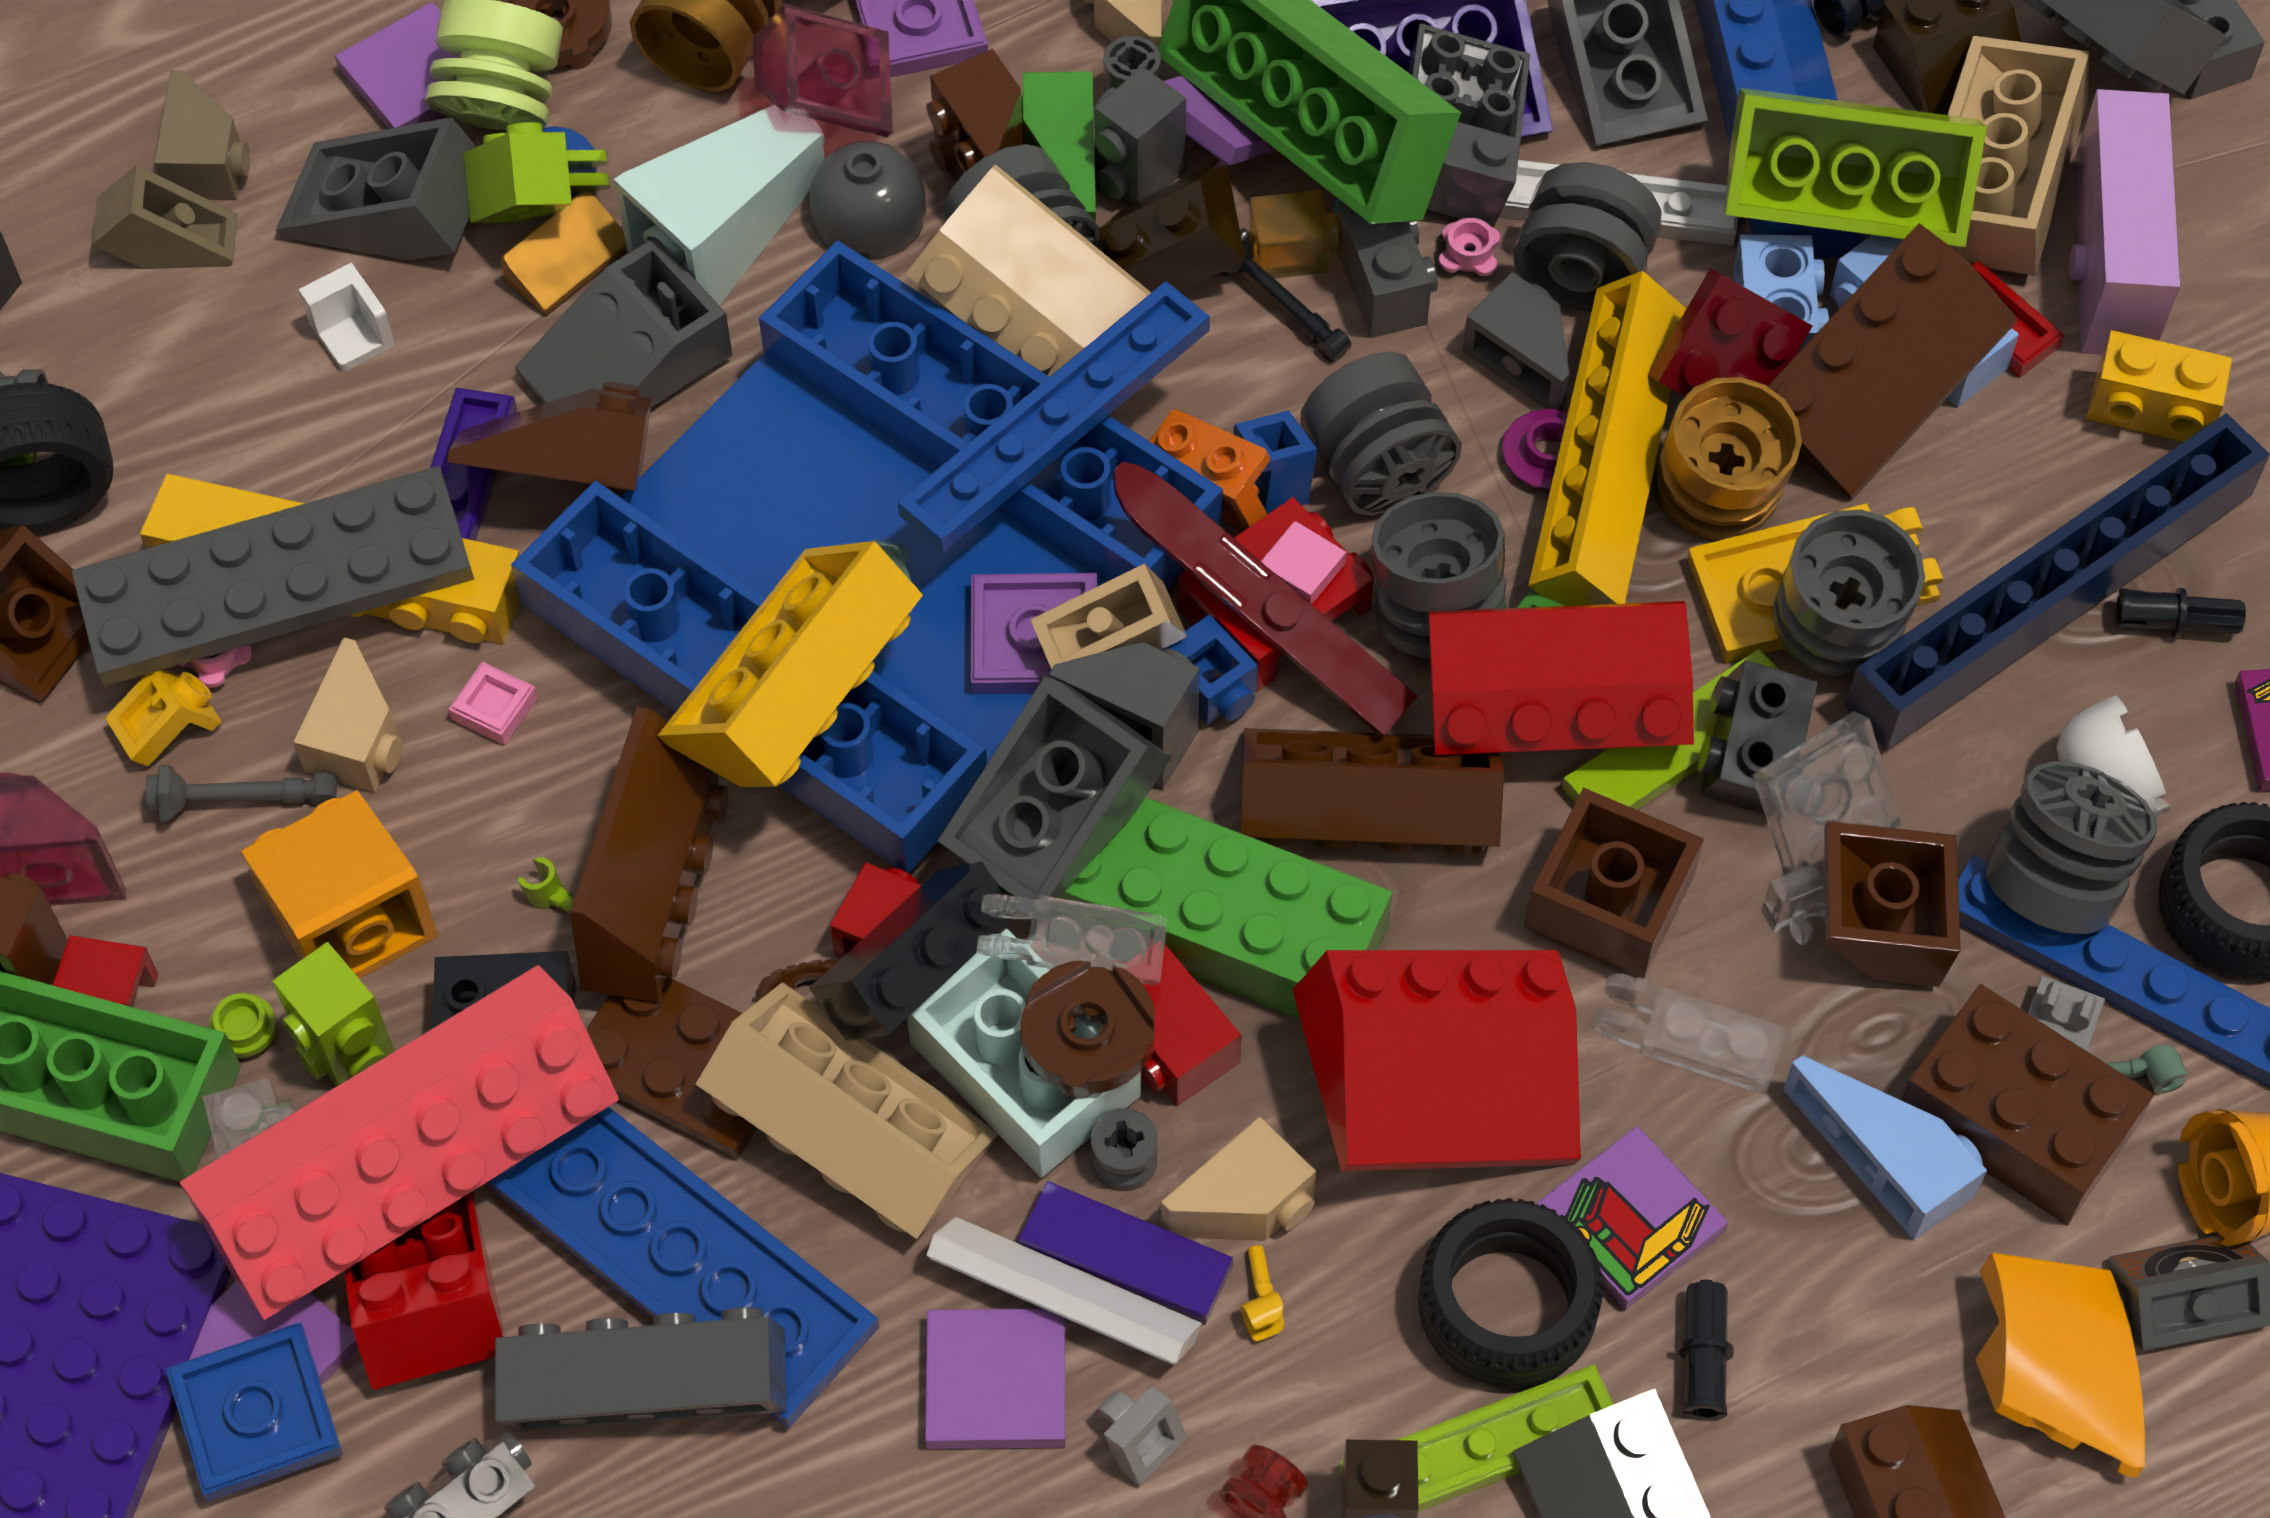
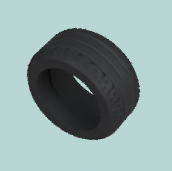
M24 382L0 387V463L23 454L37 452L55 453L46 459L30 464L17 466L0 465V530L23 524L33 534L64 527L86 515L107 494L113 479V458L102 417L96 407L86 397L71 389L48 383Z
M2257 802L2222 805L2217 809H2211L2195 819L2178 838L2160 879L2159 903L2162 918L2165 921L2167 930L2171 931V937L2176 940L2177 945L2180 948L2183 947L2185 949L2184 952L2187 955H2191L2194 961L2203 963V967H2209L2215 973L2219 971L2222 972L2223 976H2233L2235 979L2243 977L2244 980H2261L2262 978L2267 980L2270 979V925H2257L2245 922L2223 910L2207 892L2201 877L2200 867L2222 858H2244L2259 862L2270 868V807L2264 803L2258 805Z
M1512 1198L1505 1200L1496 1199L1492 1203L1488 1200L1481 1204H1475L1471 1209L1467 1208L1454 1216L1452 1220H1449L1437 1233L1427 1250L1418 1293L1419 1314L1425 1334L1438 1355L1444 1358L1445 1363L1459 1373L1461 1371L1464 1377L1472 1379L1476 1383L1481 1381L1485 1383V1386H1493L1500 1389L1504 1386H1507L1508 1389H1523L1528 1385L1534 1387L1546 1383L1549 1379H1554L1568 1370L1582 1356L1592 1339L1603 1298V1278L1597 1256L1582 1231L1576 1229L1575 1224L1561 1214L1559 1216L1556 1210L1549 1209L1546 1205L1541 1204L1538 1206L1535 1205L1534 1201H1524V1199L1513 1201ZM1494 1252L1519 1253L1539 1261L1552 1271L1565 1291L1568 1309L1557 1323L1537 1334L1520 1337L1500 1335L1484 1329L1465 1314L1454 1296L1452 1280L1464 1265L1477 1257Z

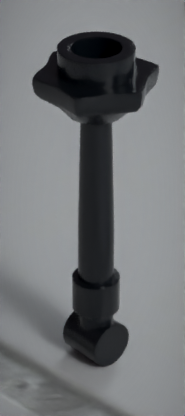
M1242 228L1240 234L1245 261L1220 272V274L1227 276L1230 273L1242 271L1247 274L1278 306L1301 326L1300 330L1313 342H1318V349L1326 360L1333 362L1351 348V341L1345 332L1338 328L1332 331L1330 324L1318 313H1312L1253 260L1255 254L1254 246L1257 238L1253 233Z

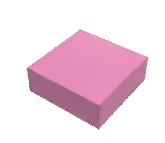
M1294 521L1261 562L1312 605L1346 564L1347 552Z
M481 662L448 711L452 721L505 746L538 699V694L535 686L485 662Z

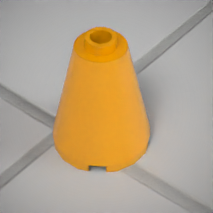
M2214 1109L2192 1116L2182 1130L2179 1143L2189 1141L2190 1143L2189 1161L2178 1163V1178L2185 1204L2197 1226L2205 1234L2217 1232L2225 1238L2219 1244L2227 1247L2247 1244L2270 1233V1113Z

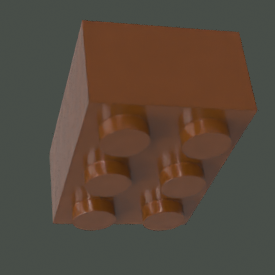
M1980 983L1911 1076L1901 1101L1942 1119L1955 1135L1961 1134L1968 1138L1980 1153L1983 1166L1987 1170L1986 1173L2068 1226L2137 1128L2154 1094Z

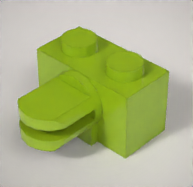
M526 122L506 126L507 133L483 136L484 144L463 153L470 223L527 222L537 217H547L566 210L565 206L572 204L571 193H580L585 189L589 192H595L611 187L610 175L607 173H569V170L591 169L607 165L608 154L606 150H567L565 132H543L542 123Z

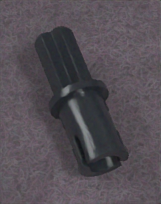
M2120 588L2119 596H2117L2115 623L2118 629L2170 631L2173 637L2180 638L2184 630L2238 634L2243 631L2246 621L2245 603L2241 600L2187 596L2185 588H2177L2175 593L2147 592Z
M1707 1279L1689 1284L1686 1290V1340L1679 1344L1678 1354L1685 1359V1403H1683V1414L1691 1419L1711 1421L1723 1419L1727 1416V1361L1733 1358L1734 1347L1731 1343L1727 1342L1728 1290L1724 1284Z

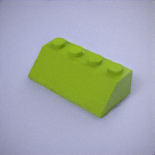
M1740 88L1730 144L1724 214L1905 239L1920 223L1946 244L1966 247L1987 126L1978 119Z

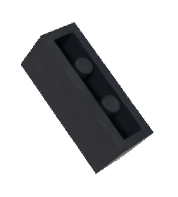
M982 861L938 870L811 985L809 989L845 1041L889 1035L1018 914Z

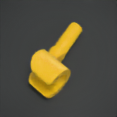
M1254 1245L1249 1247L1247 1251L1257 1298L1241 1304L1240 1311L1251 1339L1254 1342H1258L1282 1332L1285 1323L1282 1316L1284 1310L1282 1299L1277 1291H1274L1273 1285L1270 1283L1264 1247Z

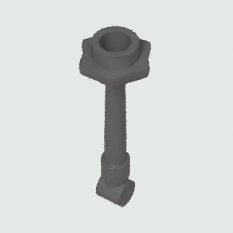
M159 765L158 774H147L146 776L147 812H159L160 821L174 819L175 815L184 808L187 801L284 800V803H304L306 799H311L312 804L319 806L329 799L337 798V777L328 772L316 773L312 775L311 780H304V777L284 778L283 781L187 785L183 777L175 772L172 766Z

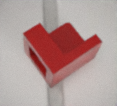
M69 935L53 986L131 1007L138 985L154 987L159 973L146 947Z

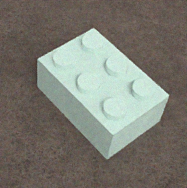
M1006 928L982 947L907 1017L910 1044L1032 1170L1040 1178H1043L1091 1138V1132L1096 1121L1105 1113L1115 1109H1126L1141 1096V1071L1129 1082L1116 1089L1102 1093H1093L1083 1099L1066 1096L1059 1087L1048 1083L1034 1071L1026 1059L1021 1044V1018L1026 1006V997L1032 985L1049 970ZM1084 1015L1075 1018L1076 1031L1073 1033L1079 1038L1086 1037L1087 1039L1100 1036V1028L1103 1024L1098 1019L1090 1022Z

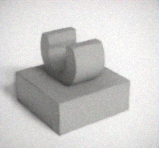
M2041 976L2028 1014L2088 1051L2105 998Z
M1153 1386L1136 1402L1123 1392L1117 1390L1098 1408L1099 1413L1112 1422L1104 1433V1437L1121 1473L1139 1486L1188 1439L1171 1399Z

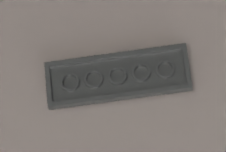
M440 465L71 570L97 674L103 686L474 579Z

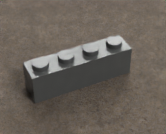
M748 1307L726 1309L721 1312V1320L696 1322L695 1315L665 1313L654 1316L652 1326L628 1327V1321L624 1319L601 1318L587 1321L586 1331L561 1333L559 1325L527 1324L519 1327V1336L496 1338L495 1422L514 1432L786 1412L785 1329L770 1317H763L762 1309Z

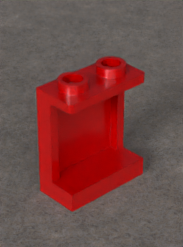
M1294 497L1234 537V539L1262 561L1293 522L1296 521L1346 551L1333 538L1332 531L1327 522L1318 513H1309ZM1347 552L1346 564L1314 601L1312 606L1330 621L1349 608H1352L1359 616L1368 612L1372 606L1374 577L1366 561L1355 552L1350 554ZM1187 571L1179 575L1177 610L1192 625H1195L1209 614L1258 665L1256 692L1276 679L1277 659L1284 654Z

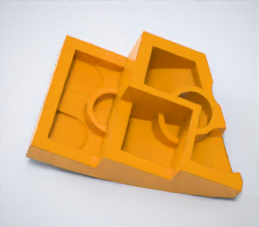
M1992 1252L1980 1269V1274L1999 1319V1324L1975 1360L1995 1412L2025 1427L2039 1429L2050 1439L2072 1450L2083 1442L2118 1459L2119 1473L2127 1477L2137 1478L2145 1467L2143 1398L2132 1333L2123 1301L2111 1270Z

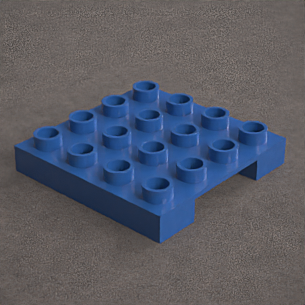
M837 240L759 317L764 354L639 478L636 490H627L619 497L595 480L511 564L521 605L676 713L805 549L869 542L874 539L881 540L883 538L892 539L894 542L898 541L901 545L910 549L906 568L911 582L923 596L909 613L911 617L909 625L898 637L885 644L873 660L875 667L870 676L862 684L848 692L836 708L838 715L834 723L825 732L810 741L799 756L801 763L797 771L787 781L779 785L889 864L910 873L937 844V840L1034 694H971V575L1097 573V586L1145 563L1163 581L1166 589H1168L1185 569L1141 533L1124 514L1114 494L1113 473L1120 463L1127 462L1139 465L1158 475L1182 493L1221 528L1223 489L1108 415L948 550L942 553L899 516L898 501L1049 378V376Z

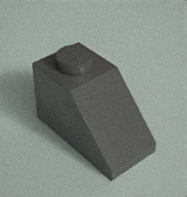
M1511 272L1467 315L1463 351L1544 408L1562 411L1568 387L1569 367L1560 304L1553 300L1551 295L1541 286L1530 284L1514 272Z

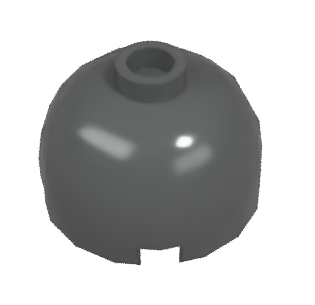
M874 140L854 141L838 147L819 165L810 186V215L813 229L820 241L828 248L838 240L857 253H868L869 260H879L904 251L919 237L923 229V218L926 214V197L922 178L913 161L892 145Z

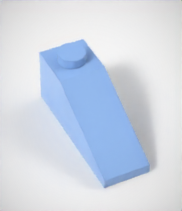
M1802 1055L1792 1062L1783 1091L1913 1241L1976 1196L1987 1172L1983 1166L1981 1155L1968 1138L1961 1134L1955 1135L1942 1119Z

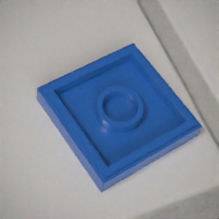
M301 1322L166 1368L202 1494L206 1502L343 1455L307 1336Z

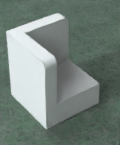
M352 262L298 289L309 325L341 371H348L396 346L385 309Z

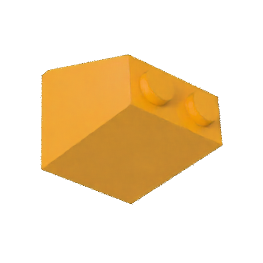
M358 790L342 798H333L321 803L314 809L312 814L285 828H276L265 832L256 839L254 844L241 850L254 884L300 961L326 942H329L360 979L439 936L416 871Z

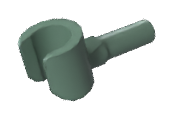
M2166 1044L2147 1050L2140 1058L2130 1059V1061L2106 1063L2128 1078L2146 1075L2156 1094H2164L2179 1089L2184 1085V1076L2187 1074L2178 1052Z

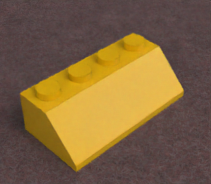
M875 541L805 549L657 736L667 746L740 787H776L784 783L799 768L801 763L799 756L810 741L825 732L834 723L838 715L836 708L848 692L862 684L870 676L875 667L873 660L887 642L894 640L907 628L911 620L909 613L922 598L923 594Z

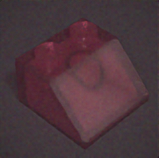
M784 4L753 37L754 88L784 112L886 138L893 133L888 31Z
M0 773V877H4L7 873H17L34 880L41 886L50 906L126 900V887L98 828L35 776Z

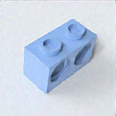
M1740 235L1733 266V281L1813 326L1798 350V354L1829 321L1827 308H1818L1817 295H1822L1825 272L1823 260L1814 259L1812 235Z

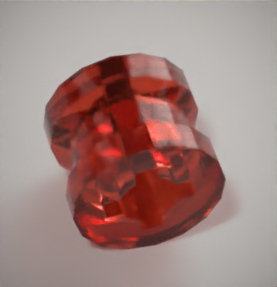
M1251 1445L1242 1458L1243 1470L1238 1477L1227 1479L1220 1490V1497L1240 1518H1286L1285 1507L1290 1500L1301 1498L1308 1487V1481L1305 1475L1282 1455L1261 1445Z

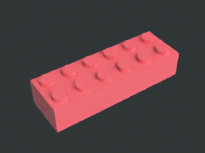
M537 965L179 1183L236 1283L263 1320H266L620 1099L573 1000Z

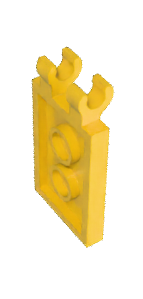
M1867 503L1838 510H1864L1870 512ZM1915 507L1902 508L1884 515V517H1887L1905 530L1917 548L1920 547L1916 533L1922 532L1923 527ZM1830 513L1689 548L1688 563L1725 664L1742 660L1757 649H1760L1764 654L1785 649L1775 633L1772 607L1778 587L1787 568L1797 538L1812 521ZM1935 558L1922 559L1925 580L1917 605L1929 604L1940 599V593L1936 584L1943 583V576ZM1837 606L1840 609L1846 610L1844 607Z

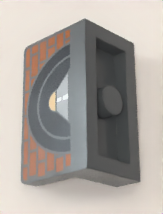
M2221 1235L2109 1257V1267L2112 1274L2128 1289L2132 1338L2142 1351L2270 1326V1262L2249 1243L2229 1247L2219 1244L2225 1239Z

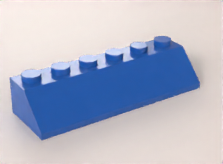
M1694 0L1729 144H1731L1740 88L1838 101L1812 0ZM1748 218L1752 235H1812L1814 259L1843 257L1871 236L1870 234Z

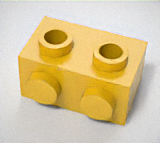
M2111 330L2096 370L2086 420L2185 442L2219 418L2224 405L2232 357Z

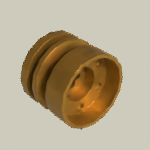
M642 0L634 11L629 23L632 38L641 53L659 71L678 83L696 90L721 92L734 85L751 58L755 45L760 44L768 28L771 27L778 16L783 4L782 0Z
M1742 377L1715 378L1694 387L1678 404L1653 474L1656 498L1672 521L1688 533L1710 540H1723L1755 532L1767 522L1776 510L1784 487L1788 483L1796 465L1802 444L1799 421L1786 400L1766 385Z

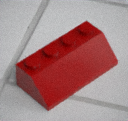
M1685 601L1429 612L1432 726L1435 755L1694 745L1693 676Z

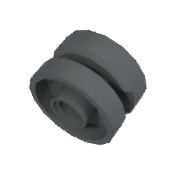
M1590 162L1561 164L1546 171L1536 185L1528 207L1529 217L1522 225L1514 246V266L1522 279L1530 284H1537L1544 288L1551 295L1552 299L1561 306L1592 312L1597 288L1642 270L1646 273L1647 257L1654 249L1661 228L1662 210L1650 190L1636 178L1610 166Z

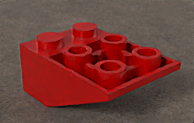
M473 1191L344 1271L351 1326L372 1390L496 1357V1338L505 1337Z

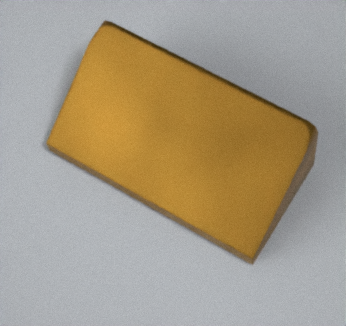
M587 189L571 199L572 204L565 206L566 210L551 215L501 257L506 283L545 315H548L627 250L623 229L600 201Z

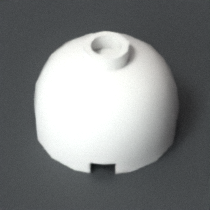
M2117 695L2094 704L2074 716L2059 736L2056 749L2060 762L2079 763L2098 769L2124 782L2147 802L2155 816L2170 811L2169 804L2160 798L2166 795V791L2138 728L2126 731L2120 716L2127 713L2128 710Z

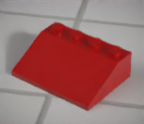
M1326 950L1292 989L1341 1171L1575 1165L1581 1159L1576 1006L1558 950Z

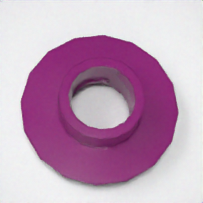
M1555 409L1530 411L1515 419L1504 435L1502 452L1506 466L1519 481L1535 489L1550 491L1558 454H1545L1539 451L1534 444L1546 439L1556 440L1561 443L1568 412Z

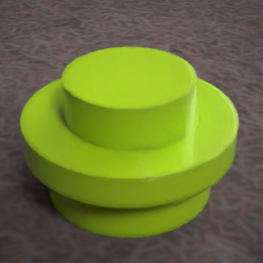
M235 993L218 1003L210 1018L209 1028L225 1032L236 1057L246 1058L262 1052L270 1045L277 1031V1019L272 1007L263 998L248 993Z

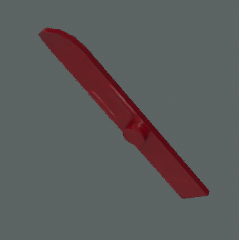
M1122 462L1117 466L1113 473L1114 494L1124 514L1140 532L1378 736L1383 738L1418 695L1177 489L1158 475L1139 465Z

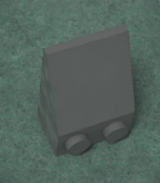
M1547 0L1558 49L1594 148L1704 124L1708 121L1679 0Z
M453 117L314 142L276 231L282 238L407 261L455 253L469 219L463 153L476 146Z
M1045 676L937 841L969 864L982 861L998 885L1034 911L1043 915L1137 811L1172 756L1072 687Z

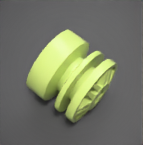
M445 0L440 9L435 43L440 49L458 58H444L433 61L429 74L438 82L428 85L424 102L431 109L443 115L478 127L506 130V126L511 124L536 122L542 123L544 128L547 125L549 109L541 101L549 100L552 96L553 87L547 80L531 72L553 70L557 66L563 34L562 25L546 14L501 1Z

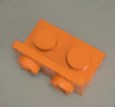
M1172 410L1149 441L1223 489V523L1243 532L1265 517L1267 512L1257 496L1259 489L1254 483L1270 462L1267 450L1180 410Z

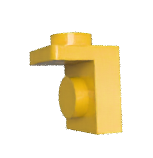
M166 669L145 674L105 717L129 758L145 766H149L189 723L214 731L222 722L209 702L212 698V693L200 679L188 672L178 675Z

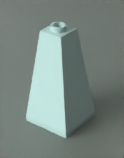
M783 100L623 172L614 179L627 252L630 253L656 237L720 306L810 192L811 181L819 165L825 159L823 149L825 137L821 128L809 115L804 114L801 116Z

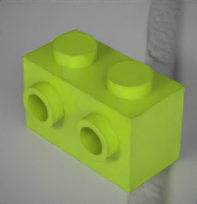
M326 942L272 980L287 1015L282 1019V1022L291 1037L298 1044L294 1050L303 1065L317 1081L327 1075L337 1087L395 1052L375 997L329 942Z

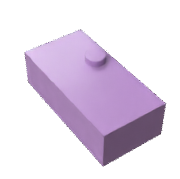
M2097 89L2073 162L2076 244H2073L2071 247L2068 266L2069 279L2078 280L2081 353L2103 354L2111 330L2160 341L2180 288L2169 94Z

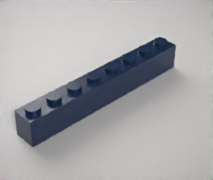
M2225 413L1859 665L1855 670L1845 707L1888 750L2252 496L2270 453L2233 418Z

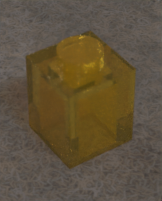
M1321 190L1251 197L1249 232L1253 233L1257 238L1254 246V261L1274 279L1328 273L1329 250L1339 247V230L1335 212H1325Z

